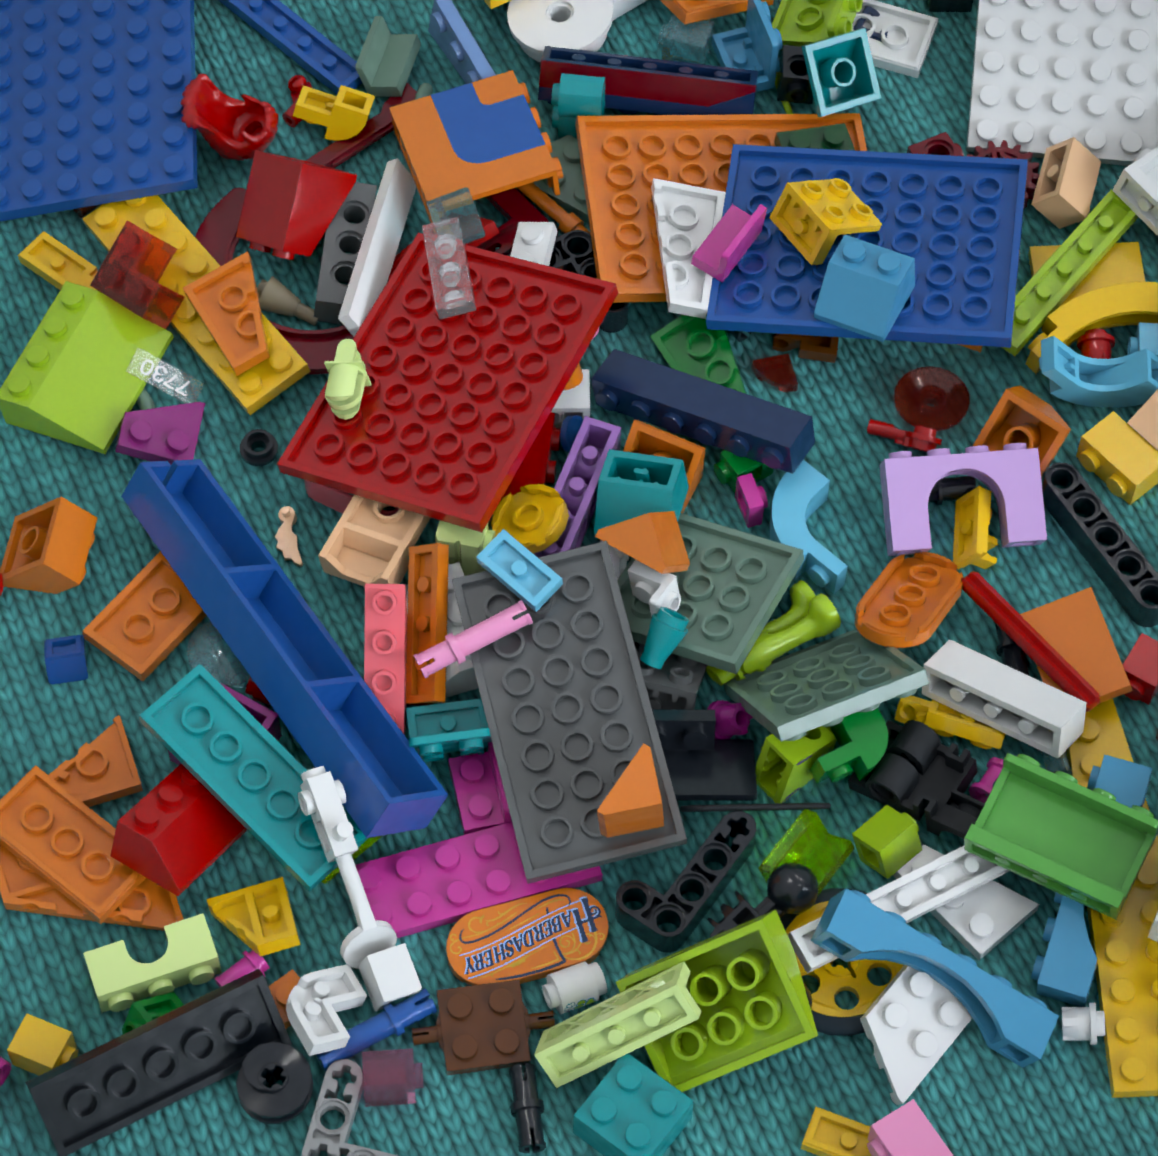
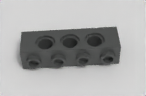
M355 182L326 230L314 317L318 318V322L343 325L338 316L348 285L341 283L349 284L374 206L377 185Z

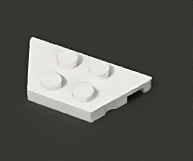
M906 965L902 967L860 1018L867 1038L873 1043L874 1056L879 1069L884 1068L893 1090L890 1096L896 1105L904 1104L972 1019L963 1004L947 988L927 973L920 972Z

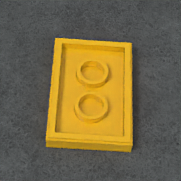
M1139 242L1115 243L1060 306L1077 296L1105 286L1128 282H1146ZM1061 245L1029 247L1028 257L1032 277Z

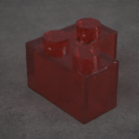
M127 220L90 286L140 317L164 329H167L185 298L159 281L177 248Z

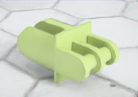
M344 339L337 346L334 361H325L324 363L329 373L325 398L332 412L338 418L347 420L353 418L359 412L364 387L371 386L372 383L367 374L366 366L361 360V355L357 350L355 341Z

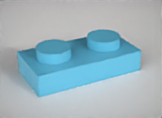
M504 529L476 556L478 564L535 612L563 585V579Z

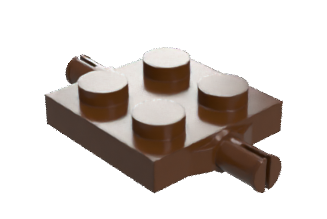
M520 980L436 990L439 1009L436 1026L411 1029L414 1046L439 1042V1047L445 1056L448 1076L509 1068L517 1064L525 1066V1063H531L528 1045L530 1031L550 1028L555 1025L553 1010L528 1014V1010L522 1001Z

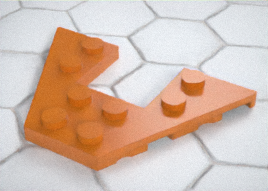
M120 715L116 716L113 719L114 723L90 744L86 742L82 745L74 758L65 760L49 774L51 778L88 807L143 791ZM0 844V893L5 909L97 922ZM146 878L103 923L165 931L164 926L184 919L176 895Z

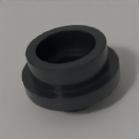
M255 429L248 432L242 439L240 454L246 463L252 466H264L276 458L278 444L275 437L269 432ZM256 448H264V449H265V450H263V451H261V452H255V451H253V450L256 449Z

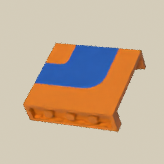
M513 70L389 108L395 136L435 233L449 229L445 209L546 178L548 187H552L555 196L560 195L558 179L564 177L558 157H551L552 146L547 132L540 133L541 121L536 107L529 108L530 96L524 82L518 83Z

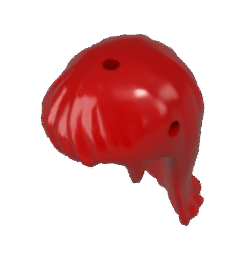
M198 74L196 79L191 80L190 84L185 86L186 90L182 93L184 98L181 100V105L184 107L181 111L183 114L181 122L185 123L188 128L198 129L209 146L223 158L242 161L253 159L255 150L263 152L275 138L278 131V114L275 108L268 102H261L246 94L241 95L245 101L229 97L222 93L206 74Z

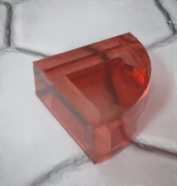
M788 353L752 360L751 368L760 381L764 380L768 384L778 387V390L783 392L797 391L798 382Z

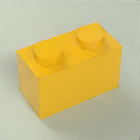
M1114 411L1081 436L1076 457L1087 471L1094 472L1106 483L1113 495L1121 497L1129 505L1133 504L1158 484V450Z

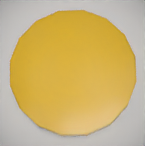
M544 484L523 486L520 488L521 492L516 493L514 496L510 493L501 500L491 520L495 537L504 529L533 554L545 550L559 539L566 529L569 518L567 505L554 488Z

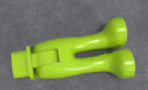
M798 581L789 590L790 609L765 625L738 673L734 674L708 665L706 666L707 674L713 681L722 686L733 678L737 681L746 679L744 677L746 673L752 674L756 671H765L773 660L813 638L826 636L838 629L841 625V620L835 606L825 594L819 593L815 595L805 581Z

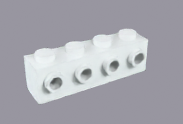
M949 639L924 663L923 668L926 669L929 684L922 687V695L1057 759L1084 731L1087 702Z

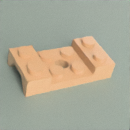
M354 495L318 555L324 573L364 587L365 584H400L409 569V547L415 546L431 517L401 508L394 515L384 516L380 514L381 510L390 505Z

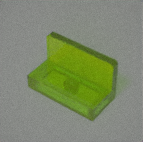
M804 809L758 869L767 883L773 870L782 864H803L811 869L816 876L819 895L854 850V845L850 840L829 834L817 812Z

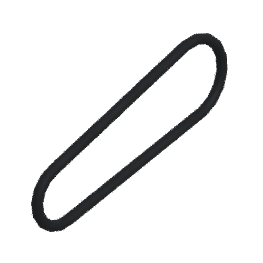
M776 803L688 805L681 806L680 811L718 812L829 809L831 807V804Z

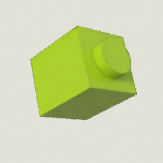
M885 805L852 833L860 861L887 879L923 850L918 835L919 826L908 813L903 812L901 814L889 805Z

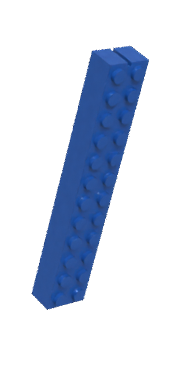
M201 459L174 460L171 465L168 461L140 462L121 497L190 591L192 597L210 619L212 625L228 644L232 653L251 676L252 681L271 704L273 710L284 722L314 767L324 766L326 772H331L333 780L338 779L342 783L346 794V803L342 805L355 821L357 827L366 838L426 828L447 798L448 793L414 747H409L408 739Z

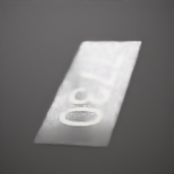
M139 347L126 372L184 403L196 402L205 384Z

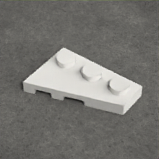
M923 844V850L893 874V876L898 879L944 855ZM992 880L930 911V913L978 960H981L1037 911L1039 904Z

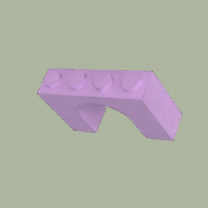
M1011 443L1004 445V450L989 451L988 446L982 445L965 448V453L951 454L949 448L928 450L927 456L912 457L911 451L889 453V459H884L879 465L888 556L911 555L919 552H928L932 549L928 513L929 496L932 488L939 480L952 475L974 477L991 490L998 505L1002 548L1041 545L1047 540L1038 448L1027 449L1026 443Z

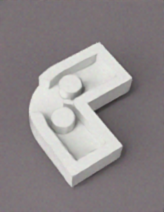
M347 964L311 972L302 976L287 999L286 1012L288 1019L309 1056L344 1048L348 1043L350 1035L336 1012L362 1006L367 995L351 967Z

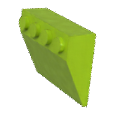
M66 281L0 388V410L5 422L106 454L120 430L125 412H130L173 340V334L98 290ZM149 359L153 361L154 367L149 375H144L140 371L141 365L145 360ZM147 361L143 367L144 373H148L151 369V362Z
M776 910L631 971L616 981V985L621 993L683 961L691 971L686 988L701 1009L699 1019L644 1045L656 1073L681 1092L818 1036L794 948Z

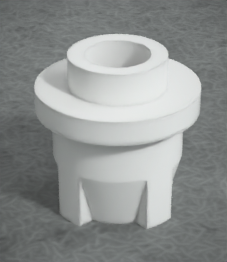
M1095 1002L1089 1003V1007H1062L1063 1041H1090V1045H1097V1036H1105L1104 1011H1096Z

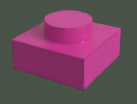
M752 473L739 476L736 481L735 498L746 526L750 528L761 525L764 508L768 507L765 490L762 486L756 485Z

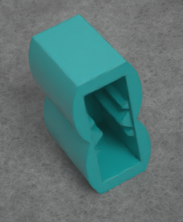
M561 73L560 84H553L551 104L558 105L553 108L552 128H558L559 139L566 135H571L577 139L575 126L577 116H605V77Z

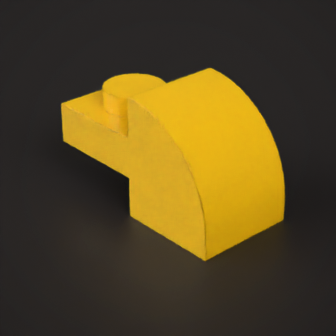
M303 85L293 116L303 119L310 124H319L327 127L324 139L333 141L347 140L359 134L366 125L375 96L343 85L340 86L337 96Z

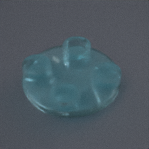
M211 621L205 622L193 633L187 648V657L191 670L198 664H201L222 684L235 688L246 687L251 676L232 653L230 647L212 625Z

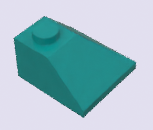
M860 28L801 46L818 117L827 116L882 98L866 28Z

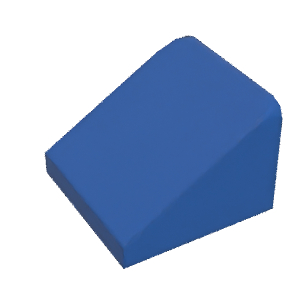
M83 635L44 640L45 665L50 684L81 681L88 678Z

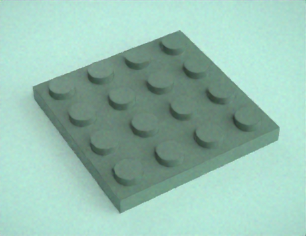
M681 513L678 525L690 566L687 571L671 574L677 578L679 594L681 595V603L677 612L688 618L689 622L686 626L688 633L672 654L737 674L804 561L803 550ZM631 558L617 582L633 641L645 645L652 616L649 604L640 601L632 594L627 570L636 559Z
M857 629L773 660L771 665L763 672L756 671L752 674H744L746 679L737 681L733 678L724 684V689L727 696L734 702L741 703V706L744 707L748 714L780 741H795L804 737L807 731L820 726L829 727L837 725L843 721V717L856 712L873 711L880 706V703L894 697L905 698L917 692L918 688L928 685L929 680L926 669L895 647H886L871 642L863 637Z

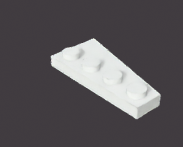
M653 178L651 191L668 312L705 319L713 277L692 265L691 261L694 253L721 220L726 192Z

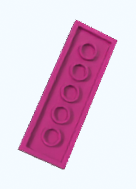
M512 822L356 865L375 921L388 922L393 927L397 938L457 922L466 914L476 910L555 889H575L602 881V872L600 866L527 884Z

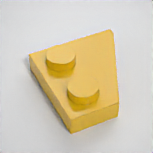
M283 877L206 899L211 915L260 957L301 945Z

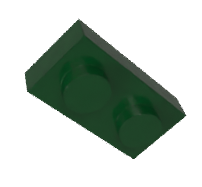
M845 123L778 132L774 140L776 147L855 151Z

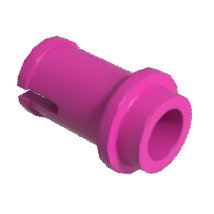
M245 950L242 952L243 958L220 976L215 977L214 980L219 987H222L257 969H260L264 977H266L264 972L270 967L262 956L260 957L253 950L249 953Z

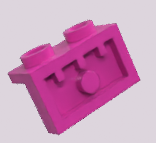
M488 742V752H484V754L478 755L477 753L449 758L448 767L464 835L512 822L492 742Z

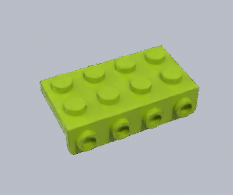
M781 0L772 22V27L780 31L783 45L799 47L852 31L856 13L861 11L863 0Z

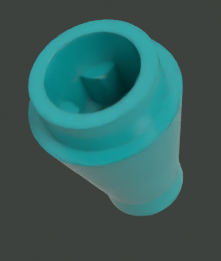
M660 607L657 614H652L640 660L653 668L662 669L664 662L688 633L686 626L689 619L670 608Z

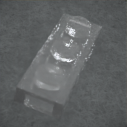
M458 216L423 225L422 230L439 319L477 310L462 226Z

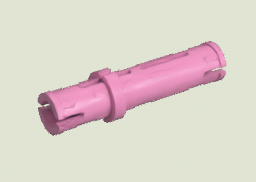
M518 601V603L455 636L453 633L445 636V641L413 655L418 665L434 658V662L420 668L425 679L456 661L458 664L465 662V656L528 624H532L533 621L529 613L515 620L512 619L513 616L527 610L523 601Z

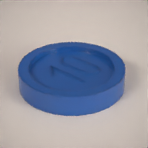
M569 415L561 425L560 440L563 449L567 453L570 452L584 420L581 416Z

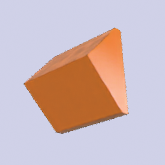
M633 420L623 451L684 461L689 489L681 510L683 514L703 477L705 447L639 420Z
M674 511L647 513L599 529L595 535L596 538L607 541V544L661 574L687 571L690 566Z
M644 743L597 809L600 833L607 838L664 827L663 805L651 747Z

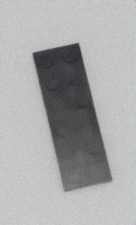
M257 969L25 1083L58 1155L67 1156L239 1071L246 1055L258 1045L270 1042L289 1045L292 1043L266 979L260 969Z

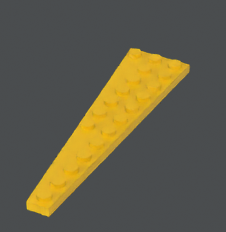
M1113 699L1102 702L1090 712L1085 713L1083 733L1066 750L1069 774L1078 780L1079 785L1085 788L1088 786L1093 765L1101 767L1104 754L1134 763ZM1145 798L1143 808L1149 810V807H1148V804H1147V801H1146V798ZM1158 835L1151 846L1117 920L1087 907L1091 944L1097 957L1095 974L1100 1011L1105 1013L1104 1043L1112 1098L1158 1096V942L1148 938L1153 920L1158 911Z

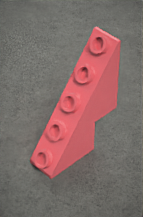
M365 584L364 681L405 735L407 704H405L407 656L405 584Z

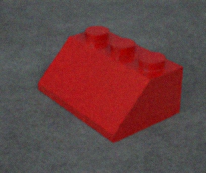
M181 763L117 821L110 857L179 896L237 841L247 829Z

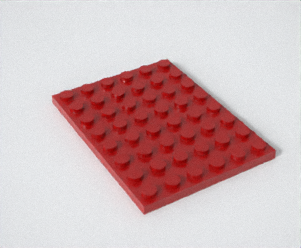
M417 233L353 338L372 383L371 386L364 387L359 412L353 418L347 420L338 418L332 412L325 398L326 382L277 462L280 472L482 533L618 295L616 283Z

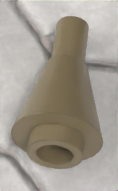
M274 276L269 281L263 279L259 283L257 292L261 310L290 317L296 316L313 326L317 325L318 318L314 317L315 309L301 303V300Z

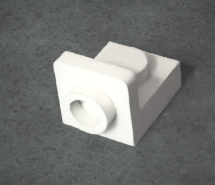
M635 560L627 570L633 596L649 604L651 616L654 613L657 614L660 607H667L677 612L681 603V595L679 594L676 576L671 573L661 574Z

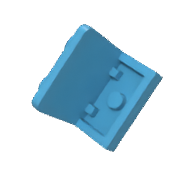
M748 0L746 26L713 34L711 44L721 67L758 71L756 92L775 88L776 72H780L778 51L783 48L780 31L777 28L773 29L771 25V15L767 2Z

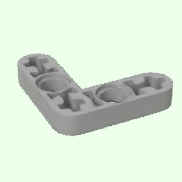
M340 1059L328 1067L303 1146L302 1156H319L321 1151H326L328 1156H398L348 1143L364 1087L363 1073L361 1067L356 1062L349 1059ZM344 1073H350L351 1080L355 1083H347L343 1093L344 1101L337 1098L339 1092L338 1081L334 1078H342ZM327 1111H340L345 1116L343 1125L335 1130L325 1128L321 1124V1118Z

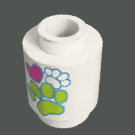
M584 961L548 974L546 977L547 984L542 985L543 995L550 1009L556 1008L560 1014L599 1001V996L607 993L606 980L597 962L587 964Z

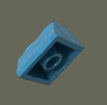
M844 235L828 263L814 310V318L884 342L915 287V258Z

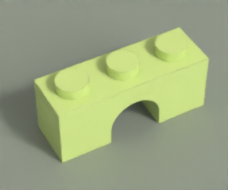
M204 913L164 926L168 947L165 954L152 963H140L132 959L127 952L124 940L84 952L83 955L102 1013L109 1010L113 1012L123 1011L130 1008L133 1002L173 992L175 988L189 983L200 985L213 979L216 974L222 973L218 954Z

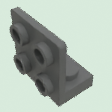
M634 642L651 708L658 710H694L697 693L708 665L671 653L664 662L662 669H656L640 660L645 645Z

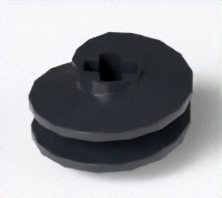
M270 1042L258 1045L246 1055L239 1070L236 1087L240 1104L252 1119L264 1124H282L295 1119L306 1109L312 1097L313 1079L310 1065L300 1051L289 1044ZM278 1080H281V1081H282V1085L276 1084L277 1081H278ZM267 1083L273 1084L272 1088H268Z

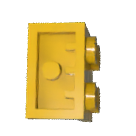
M839 178L787 182L769 217L811 265L823 264L838 235L879 231L882 226L880 220L873 214V210L858 198L846 181Z

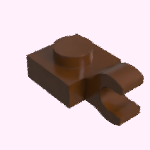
M775 333L772 349L786 352L799 348L798 358L835 363L839 337Z

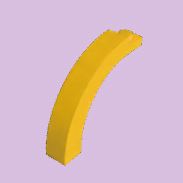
M1158 282L1113 284L1092 290L1063 304L1047 316L1041 330L1043 333L1038 335L1028 346L1030 354L1025 364L1035 374L1041 370L1039 366L1041 340L1051 336H1055L1064 344L1070 346L1090 329L1138 325L1139 322L1158 323Z

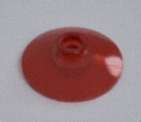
M925 366L909 371L898 381L894 392V403L899 415L910 425L942 431L954 427L963 420L969 409L970 396L965 383L956 374L940 367ZM926 404H932L935 407L927 406Z

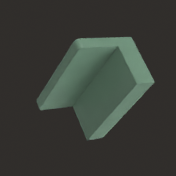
M383 16L374 17L355 67L368 94L375 97H401L419 52L421 42L417 34H391Z

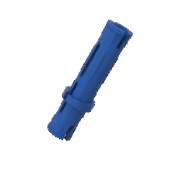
M424 988L421 992L394 1006L391 1003L383 1006V1012L347 1030L350 1038L346 1047L316 1054L318 1060L322 1062L321 1065L325 1072L333 1062L340 1059H348L393 1034L400 1036L405 1033L404 1028L431 1014L437 1013V1008L432 998L429 999L430 994Z

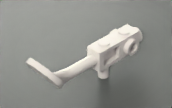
M320 766L301 774L303 783L300 785L302 791L298 793V800L303 813L306 816L311 815L328 863L337 862L358 927L346 936L342 942L340 953L348 966L359 969V964L367 955L394 947L397 942V935L388 922L375 921L352 854L358 850V846L353 835V826L348 822L342 805L346 803L345 790L338 779L333 780L330 771L326 772L325 767Z

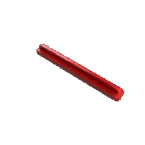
M972 571L961 580L963 591L1065 693L1087 702L1086 712H1090L1094 707L1098 706L1101 701L1099 693L978 572Z

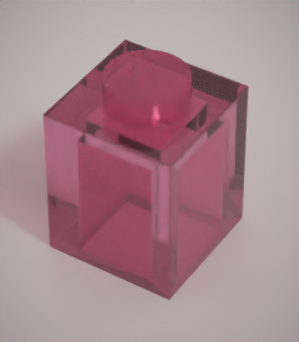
M413 1048L362 1052L365 1107L416 1103V1089L424 1088L423 1065L422 1063H414Z

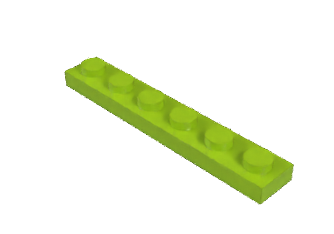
M1112 189L1016 295L1011 348L1001 347L1013 356L1020 352L1043 326L1047 316L1059 308L1137 220L1138 216Z

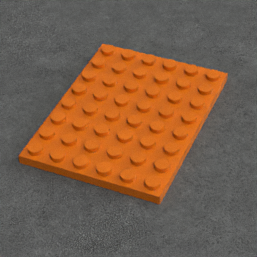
M833 113L823 117H818L817 114L577 116L575 126L597 279L616 283L618 295L613 303L667 302L651 191L653 178L726 192L733 144L775 146L774 140L778 132L845 123L855 151H867L860 113Z

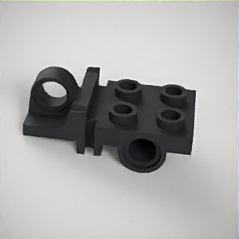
M888 720L886 723L888 744L883 757L864 779L859 781L857 775L853 772L848 779L849 789L881 804L889 805L896 811L908 813L918 821H920L925 813L927 831L937 836H940L942 831H947L964 839L971 824L975 825L985 803L964 794L977 774L976 759L971 757L970 750L964 749L959 756L958 745L952 743L950 747L941 744L940 738L935 731L919 721L909 720L904 726Z

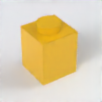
M26 1013L7 1048L12 1065L38 1076L78 1057L77 1045L71 1031Z

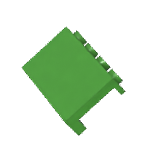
M1007 753L1003 760V768L975 825L971 824L964 838V850L1117 920L1158 834V820L1154 819L1155 816L1152 812L1141 806L1132 805L1130 808L1117 802L1114 795L1103 789L1094 788L1092 791L1079 785L1078 780L1068 773L1056 771L1054 774L1040 767V763L1030 756L1025 754L1014 756Z

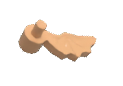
M284 506L278 513L282 525L275 535L278 541L276 548L283 553L285 560H292L295 565L301 567L303 562L298 550V537L292 530L293 525L297 521V516L292 507Z

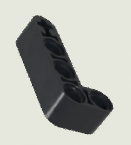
M732 811L726 814L665 895L639 880H631L622 884L616 893L615 917L617 922L656 950L665 953L677 951L683 946L751 855L756 837L754 818L743 811ZM730 836L735 838L731 848L729 847ZM709 862H718L724 868L720 870H711L708 869L705 866V864ZM687 892H694L701 898L697 901H688L682 895ZM629 901H638L644 907L638 910H631L624 904ZM663 923H671L678 929L674 932H664L658 926Z

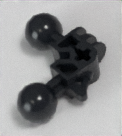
M784 863L775 868L767 880L768 896L756 908L736 890L735 895L739 903L734 908L723 903L720 909L724 918L719 923L711 918L707 919L715 928L710 938L773 910L777 911L779 918L784 914H802L807 911L818 898V882L813 871L799 863ZM804 984L812 1012V996L806 984Z

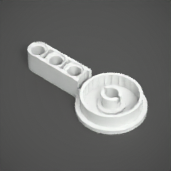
M511 0L508 6L507 19L510 32L523 51L532 59L541 62L545 46L597 52L606 40L612 21L647 0Z

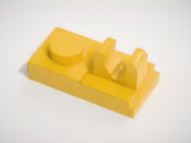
M981 486L976 487L955 502L953 562L957 565L958 570L969 564L982 569H988L997 563V558L987 553V551L998 545V540L988 534V525L992 517L991 491Z

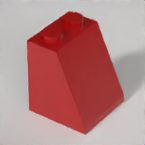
M255 150L236 237L250 241L249 248L270 253L271 248H273L272 255L276 257L294 260L295 254L311 256L354 186L357 175L310 161Z

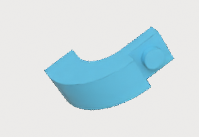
M1055 336L1041 340L1040 369L1042 374L1049 378L1050 393L1064 401L1088 407H1130L1145 404L1158 389V356L1147 348L1123 357L1097 359L1078 354Z
M803 459L793 474L789 472L784 474L775 490L770 515L769 536L772 541L803 550L804 561L794 576V581L806 571L809 578L817 586L825 587L835 594L845 585L848 566L816 541L806 525L808 518L827 501L830 480Z

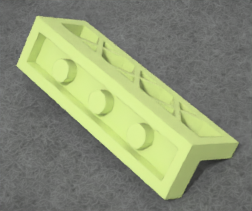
M683 961L544 1030L534 1056L554 1086L558 1088L698 1020L701 1009L686 988L691 971Z

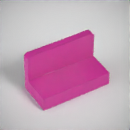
M732 204L694 253L691 264L723 283L762 232L767 207L760 204L751 216Z

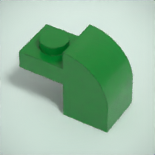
M878 708L869 712L853 713L843 717V721L839 724L829 726L841 747L817 758L809 770L816 783L828 778L832 783L837 782L850 775L853 770L860 781L872 772L883 757L888 744L887 726Z

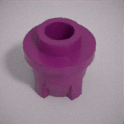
M718 700L708 706L707 710H715V739H730L733 735L748 733L747 728L750 724V719L753 717L744 710L741 703Z

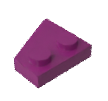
M193 402L125 412L115 452L147 461H168L170 465L174 460H193L205 403Z

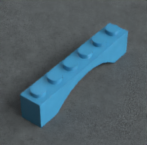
M1104 754L1101 767L1093 765L1087 788L1092 791L1094 788L1103 789L1114 795L1117 802L1130 808L1132 805L1143 807L1151 780L1152 768ZM1056 892L1054 902L1060 904L1056 918L1048 917L1042 938L1043 941L1049 942L1045 957L1037 955L1031 979L1038 981L1036 994L1079 1007H1085L1096 971L1097 957L1089 941L1084 920V905Z
M846 888L830 898L811 939L813 943L845 962L864 959L887 960L927 973L947 988L963 1004L979 1027L987 1047L1022 1068L1042 1058L1059 1018L1057 1014L1048 1010L1047 1005L1040 999L1023 995L1013 989L1012 984L1007 979L988 974L978 968L977 963L972 958L963 954H955L942 946L941 941L937 937L928 933H920L907 925L906 920L902 916L880 909L871 903L867 895L856 890Z

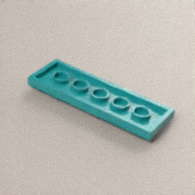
M198 664L139 715V721L309 892L338 867L336 861L328 863L311 815L306 816L299 804L298 793L302 791L300 785L303 783L301 774L307 770L201 664ZM344 808L348 822L353 826L356 844L360 847L368 838L365 837Z

